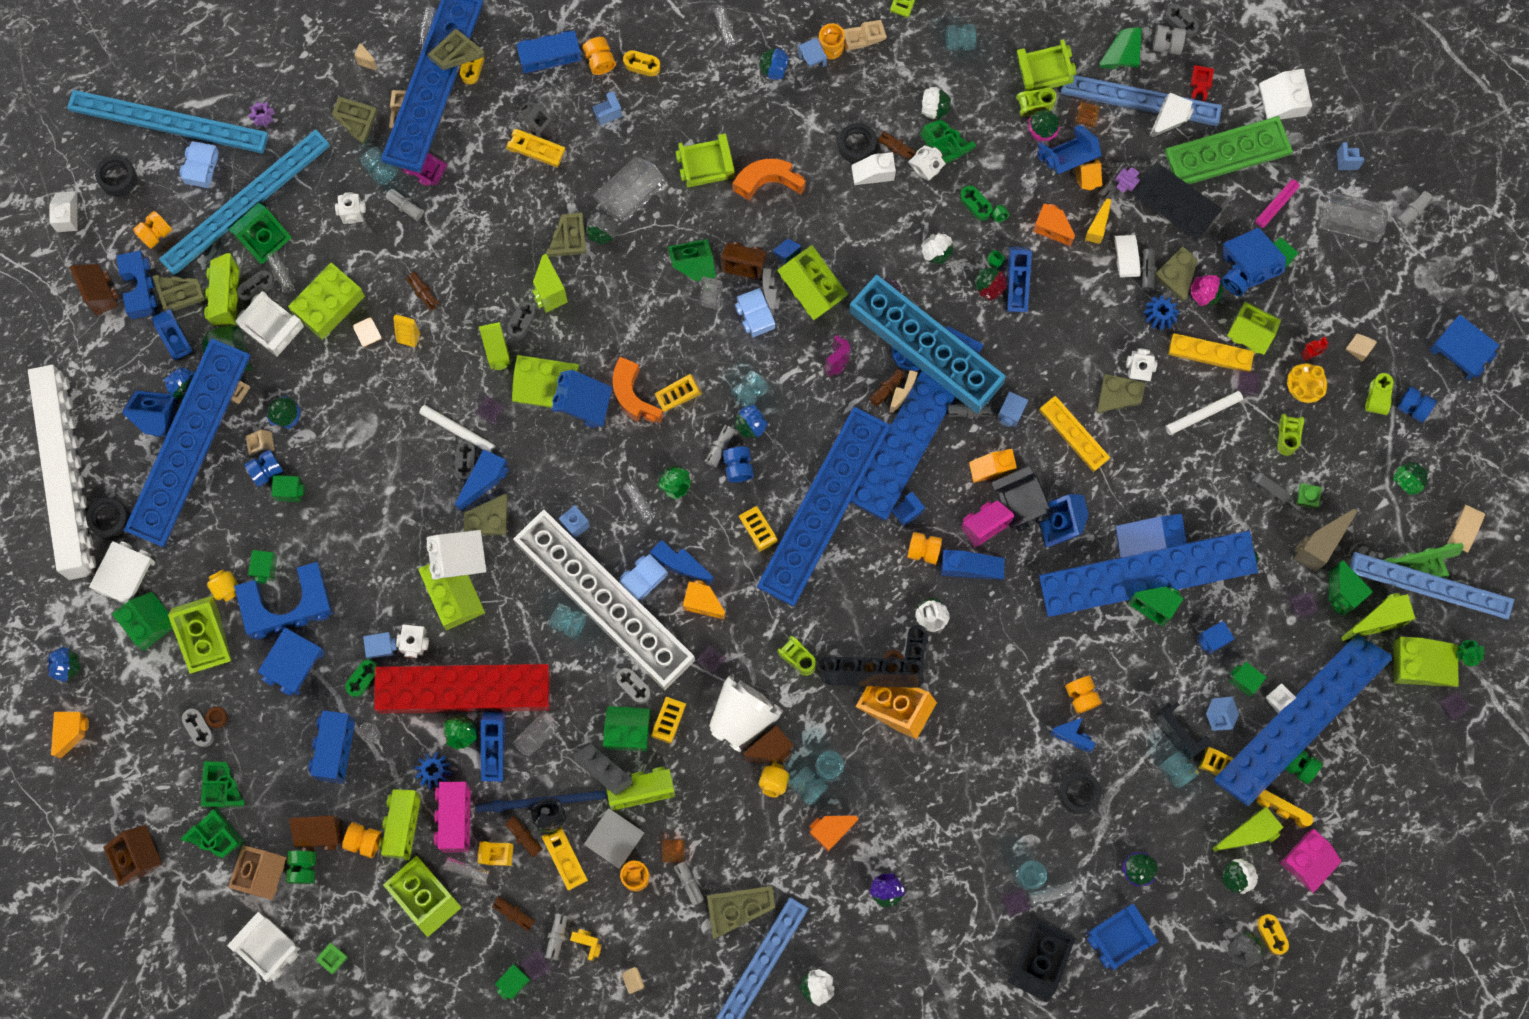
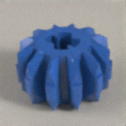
M1160 295L1159 299L1153 297L1151 302H1147L1145 305L1146 310L1143 312L1144 316H1147L1145 321L1146 323H1153L1152 329L1156 325L1160 331L1164 329V326L1170 329L1172 324L1177 322L1176 316L1179 315V310L1175 309L1177 303H1170L1171 297L1167 300H1164L1163 295Z
M435 752L433 759L429 753L425 754L426 761L422 758L418 759L422 766H415V770L421 771L415 777L416 779H422L420 782L422 786L428 783V789H432L435 783L436 787L439 788L441 780L449 782L445 775H452L451 771L446 770L451 767V763H445L446 756L443 755L439 758V753ZM435 766L438 772H434L433 776H431L432 774L428 771Z

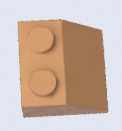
M242 845L228 888L273 900L278 889L281 873L285 868L287 857Z

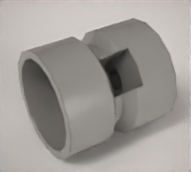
M1157 25L1152 51L1165 52L1168 50L1169 54L1181 55L1186 30L1180 28L1170 30L1168 26Z

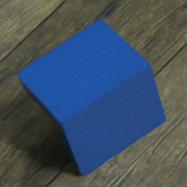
M911 492L905 496V500L892 509V513L902 526L905 527L924 513L925 507L915 494Z

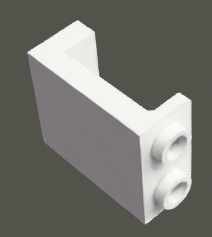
M263 291L252 298L251 304L246 310H242L238 314L236 320L240 329L276 357L279 356L304 327L299 318L289 314Z
M481 530L427 537V551L429 552L432 579L486 572Z
M112 541L89 588L125 604L129 600L134 599L133 597L149 566H154L155 561L150 558L151 554L140 549L139 552L131 550L133 546L121 541L118 544Z
M257 912L227 945L233 952H237L266 982L276 981L283 973L282 968L287 963L291 964L299 956L297 952L301 949L261 912Z

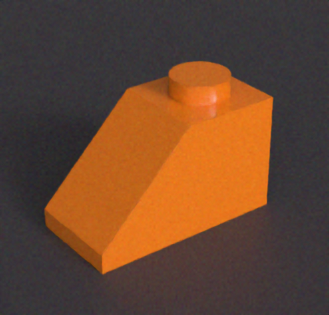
M1043 204L1033 232L1071 246L1075 234L1063 210H1060L1053 204Z
M824 816L821 820L818 817L809 826L812 829L809 834L829 852L859 818L857 816Z

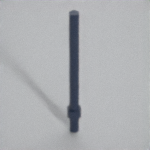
M606 790L509 801L498 799L493 800L491 803L476 804V812L494 811V813H500L507 809L532 807L544 798H555L561 804L607 799Z

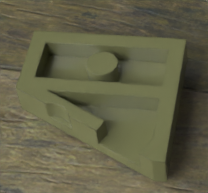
M457 29L453 30L428 54V58L442 70L485 56L484 51Z
M338 97L332 116L356 140L365 145L378 110L376 107Z
M583 213L562 214L559 226L554 232L551 245L546 251L548 257L587 254Z
M1182 247L1155 273V278L1184 302L1189 292L1198 259Z
M153 276L164 311L169 309L176 311L205 300L198 279Z
M1105 374L1096 414H1102L1105 411L1123 409L1126 406L1140 405L1143 399L1145 382Z
M503 494L465 512L464 532L481 530V535H507L508 495Z

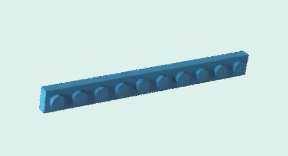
M77 90L72 91L67 107L69 111L262 154H264L269 137L268 133L264 131Z
M315 129L160 257L161 263L173 276L176 275L229 231L256 204L264 202L328 149L330 144Z

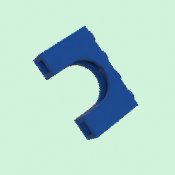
M318 562L297 568L302 587V599L296 609L284 615L268 612L264 604L260 584L256 580L234 586L245 631L250 638L261 639L266 637L267 633H282L284 628L287 629L294 625L295 627H302L307 625L308 621L315 619L316 621L326 620L329 618V615L334 614L323 571Z

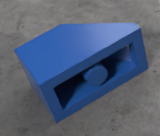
M171 309L152 317L154 327L173 360L193 352Z

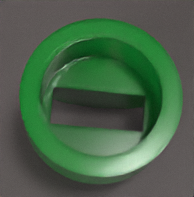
M997 205L996 208L992 209V217L997 223L1005 221L1010 215L1004 205Z
M992 250L987 258L988 265L992 268L1000 267L1005 261L1004 255L996 250Z

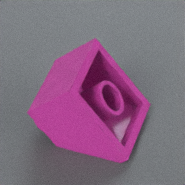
M998 500L994 503L987 502L980 508V512L977 514L971 513L963 519L964 522L961 529L975 548L1007 528L1014 518V514Z
M1313 829L1301 838L1280 864L1311 893H1314L1342 861L1332 845Z

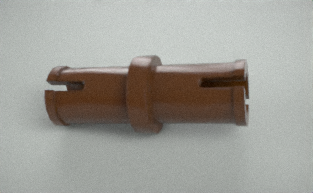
M885 130L878 139V142L890 148L894 154L898 153L909 161L916 155L917 151L904 144L902 139H896Z
M417 272L410 273L409 277H406V281L414 289L416 297L421 298L429 311L436 309L440 302L430 291L429 285L421 280Z
M897 369L886 381L880 383V387L869 397L870 402L874 406L879 407L889 395L895 393L896 387L906 380L905 374Z
M516 816L505 823V826L517 838L516 842L518 844L521 843L532 858L543 850L530 835L532 832L526 830Z
M500 895L492 905V908L506 916L509 922L513 921L527 932L536 921L519 910V906H513Z

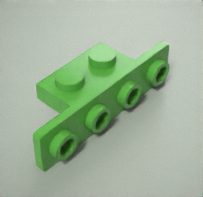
M1449 543L1442 548H1428L1421 553L1415 554L1411 552L1403 557L1396 559L1390 557L1384 561L1447 579L1449 573L1443 559L1459 556L1464 546L1463 543Z

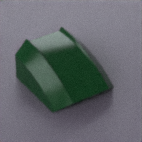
M233 325L207 331L202 340L203 353L211 338L248 353L242 329ZM249 360L244 372L253 370L251 360Z

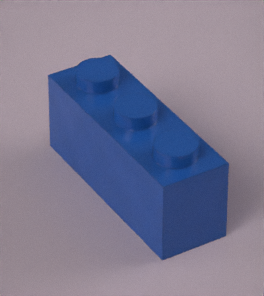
M563 31L557 35H544L539 39H525L520 43H516L523 74L582 61L575 31Z

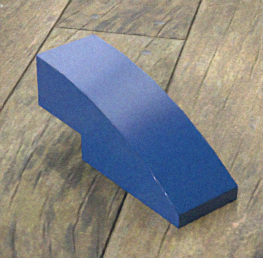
M661 540L650 551V555L659 564L673 573L687 579L699 580L708 584L714 581V577L683 548L676 554Z

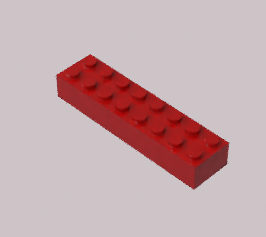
M548 664L375 667L374 710L378 714L550 711V667Z

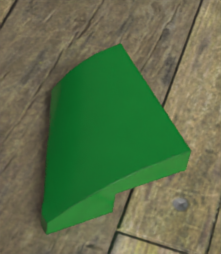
M1142 28L1121 30L1100 61L1099 68L1117 69L1118 66L1138 68L1140 65Z
M941 119L925 125L920 133L928 147H935L942 153L941 158L945 164L963 156L976 147L973 141L969 143L960 137L961 133L950 128Z
M204 761L201 807H244L245 802L241 798L227 763Z
M217 808L213 809L199 824L194 825L181 837L182 841L198 845L202 850L212 851L214 855L221 858L226 857L244 842L242 837Z

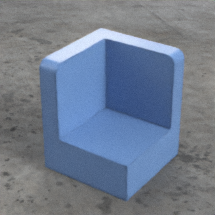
M817 38L798 46V55L801 61L805 60L809 67L818 63L822 67L826 66L827 57Z
M614 91L606 94L607 101L593 106V111L600 125L622 117V110Z
M1347 142L1341 144L1337 150L1338 170H1359L1364 162V157L1359 155V148H1348Z
M1233 697L1212 699L1206 715L1212 731L1233 729L1239 712Z

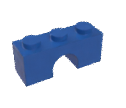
M141 250L116 255L119 275L124 281H137V286L133 291L123 293L126 314L131 319L155 315L157 300L155 295H152L151 288H154V282L148 272V269H151L149 258L145 257Z

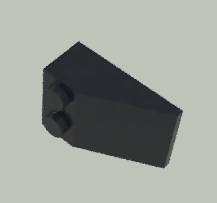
M1036 918L1013 965L1007 982L1047 1003L1057 991L1076 938Z

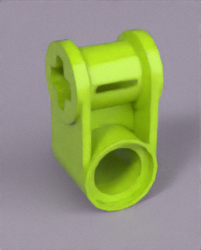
M1044 88L1017 94L1016 99L1021 107L1020 116L1029 117L1037 111L1046 109L1052 111L1056 102L1055 91L1051 88ZM1048 98L1051 102H1044L1042 99Z
M1381 373L1370 383L1365 406L1367 412L1388 415L1394 384L1393 378L1389 374Z
M1286 414L1281 415L1277 448L1282 455L1290 456L1300 446L1304 417L1294 418L1288 417ZM1285 441H1290L1293 447L1287 446Z
M790 636L785 646L777 650L780 657L794 667L801 675L808 676L815 671L816 661L814 656L795 637ZM803 660H809L812 666L804 669L800 666V663Z

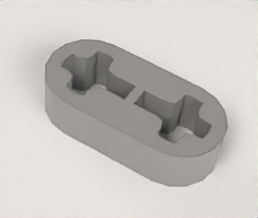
M624 668L617 673L616 680L618 685L633 701L638 704H644L650 699V689L631 669ZM622 674L626 676L628 674L631 675L630 680L633 683L631 686L626 681L624 683L621 682ZM637 687L641 691L645 689L646 697L636 698L637 692L634 688Z
M196 709L186 710L182 715V722L193 742L200 747L210 746L214 741V734L206 723L204 716ZM191 714L194 716H198L195 719L196 723L198 724V726L196 727L193 723L188 722L190 720L189 716ZM200 729L203 733L208 734L206 736L207 741L205 742L198 740L201 737L198 732Z

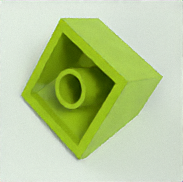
M547 254L542 255L533 280L535 289L532 292L538 307H543L545 313L568 301L565 288Z
M1244 301L1227 336L1237 344L1242 343L1249 347L1251 351L1265 355L1277 333L1281 319Z

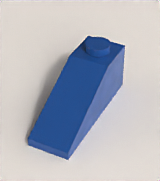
M1009 247L1007 311L1028 312L1032 250L1029 247Z
M483 449L455 502L457 510L462 511L496 486L501 478L504 479L509 471L506 459Z
M943 550L940 576L1004 580L1005 558L967 551Z
M483 712L481 718V781L503 782L506 712Z

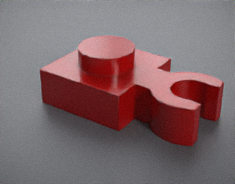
M1194 65L1190 87L1195 89L1191 99L1195 100L1196 94H1201L1203 97L1202 101H1206L1208 96L1207 90H1210L1212 87L1213 68Z
M1322 337L1319 341H1311L1305 345L1306 348L1301 353L1304 361L1324 353L1329 345L1326 337Z

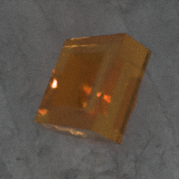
M1081 102L1075 123L1095 128L1100 106Z
M663 840L662 862H684L685 840Z

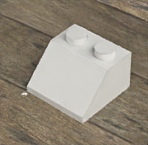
M1304 69L1285 71L1259 84L1267 119L1277 116L1280 119L1306 116L1312 107Z
M1169 93L1164 99L1150 136L1155 137L1180 126L1183 122H1187L1194 110L1191 107L1193 102Z

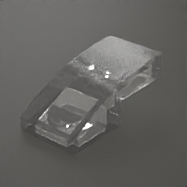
M544 711L512 744L528 759L543 745L545 740L559 729L560 724Z

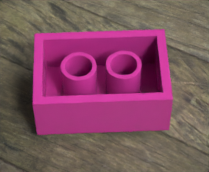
M439 782V788L435 789V800L439 803V810H435V823H438V832L434 833V844L443 853L470 852L471 787L466 782Z

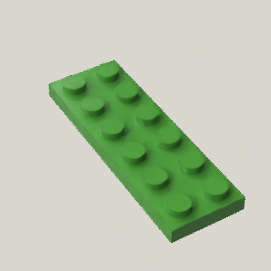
M1277 116L1165 149L1164 153L1172 173L1187 184H1192L1289 156L1293 153L1280 117Z

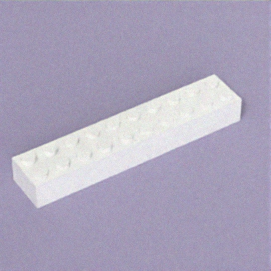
M54 365L28 369L56 570L68 580L95 575L96 560L91 554L93 540L91 535L88 534L89 527L86 521L85 508L87 507V500L82 493L84 480L79 473L81 460L76 453V448L79 447V444L73 432L76 424L70 412L73 404L67 392V389H70L69 380Z
M545 510L540 512L514 538L515 544L664 691L695 661V656Z

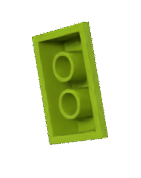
M813 245L777 270L782 280L787 283L794 296L801 302L806 313L813 320L848 295Z
M226 253L211 260L210 268H207L209 287H206V299L208 300V307H205L204 314L205 319L212 326H237V289L239 287L240 267L231 253Z
M517 355L513 376L512 402L552 408V400L556 394L557 380L560 373L569 370L581 373L579 364Z
M430 564L418 569L446 631L485 614L469 575L432 579Z
M658 767L652 769L653 773L644 774V771L632 773V785L617 795H614L607 789L611 810L614 811L676 797L670 769L665 770V767Z
M393 789L392 795H388L387 807L389 808V813L383 820L385 834L384 838H380L378 848L382 856L410 860L422 797L418 792L414 790Z

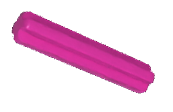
M1294 179L1290 180L1261 213L1255 223L1259 227L1264 228L1297 191L1300 184Z

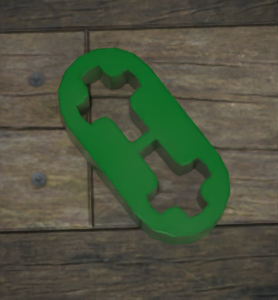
M965 186L960 194L961 203L976 219L981 221L987 220L991 216L992 205L977 188ZM966 193H967V194H971V193H972V194H973L972 199H971L970 197L966 199V198H965ZM987 208L986 214L984 212L979 213V209Z
M372 660L363 661L346 682V692L354 698L361 697L374 682L375 667H378V665ZM371 665H373L372 670L374 672L372 674L368 673L363 678L364 674L366 673L364 668L366 666L370 667ZM362 680L359 684V687L361 688L360 691L355 690L354 692H352L353 688L351 687V685L353 683L358 684V682Z

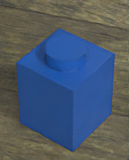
M1222 621L1202 632L1198 636V644L1209 655L1231 643L1234 637L1225 622Z

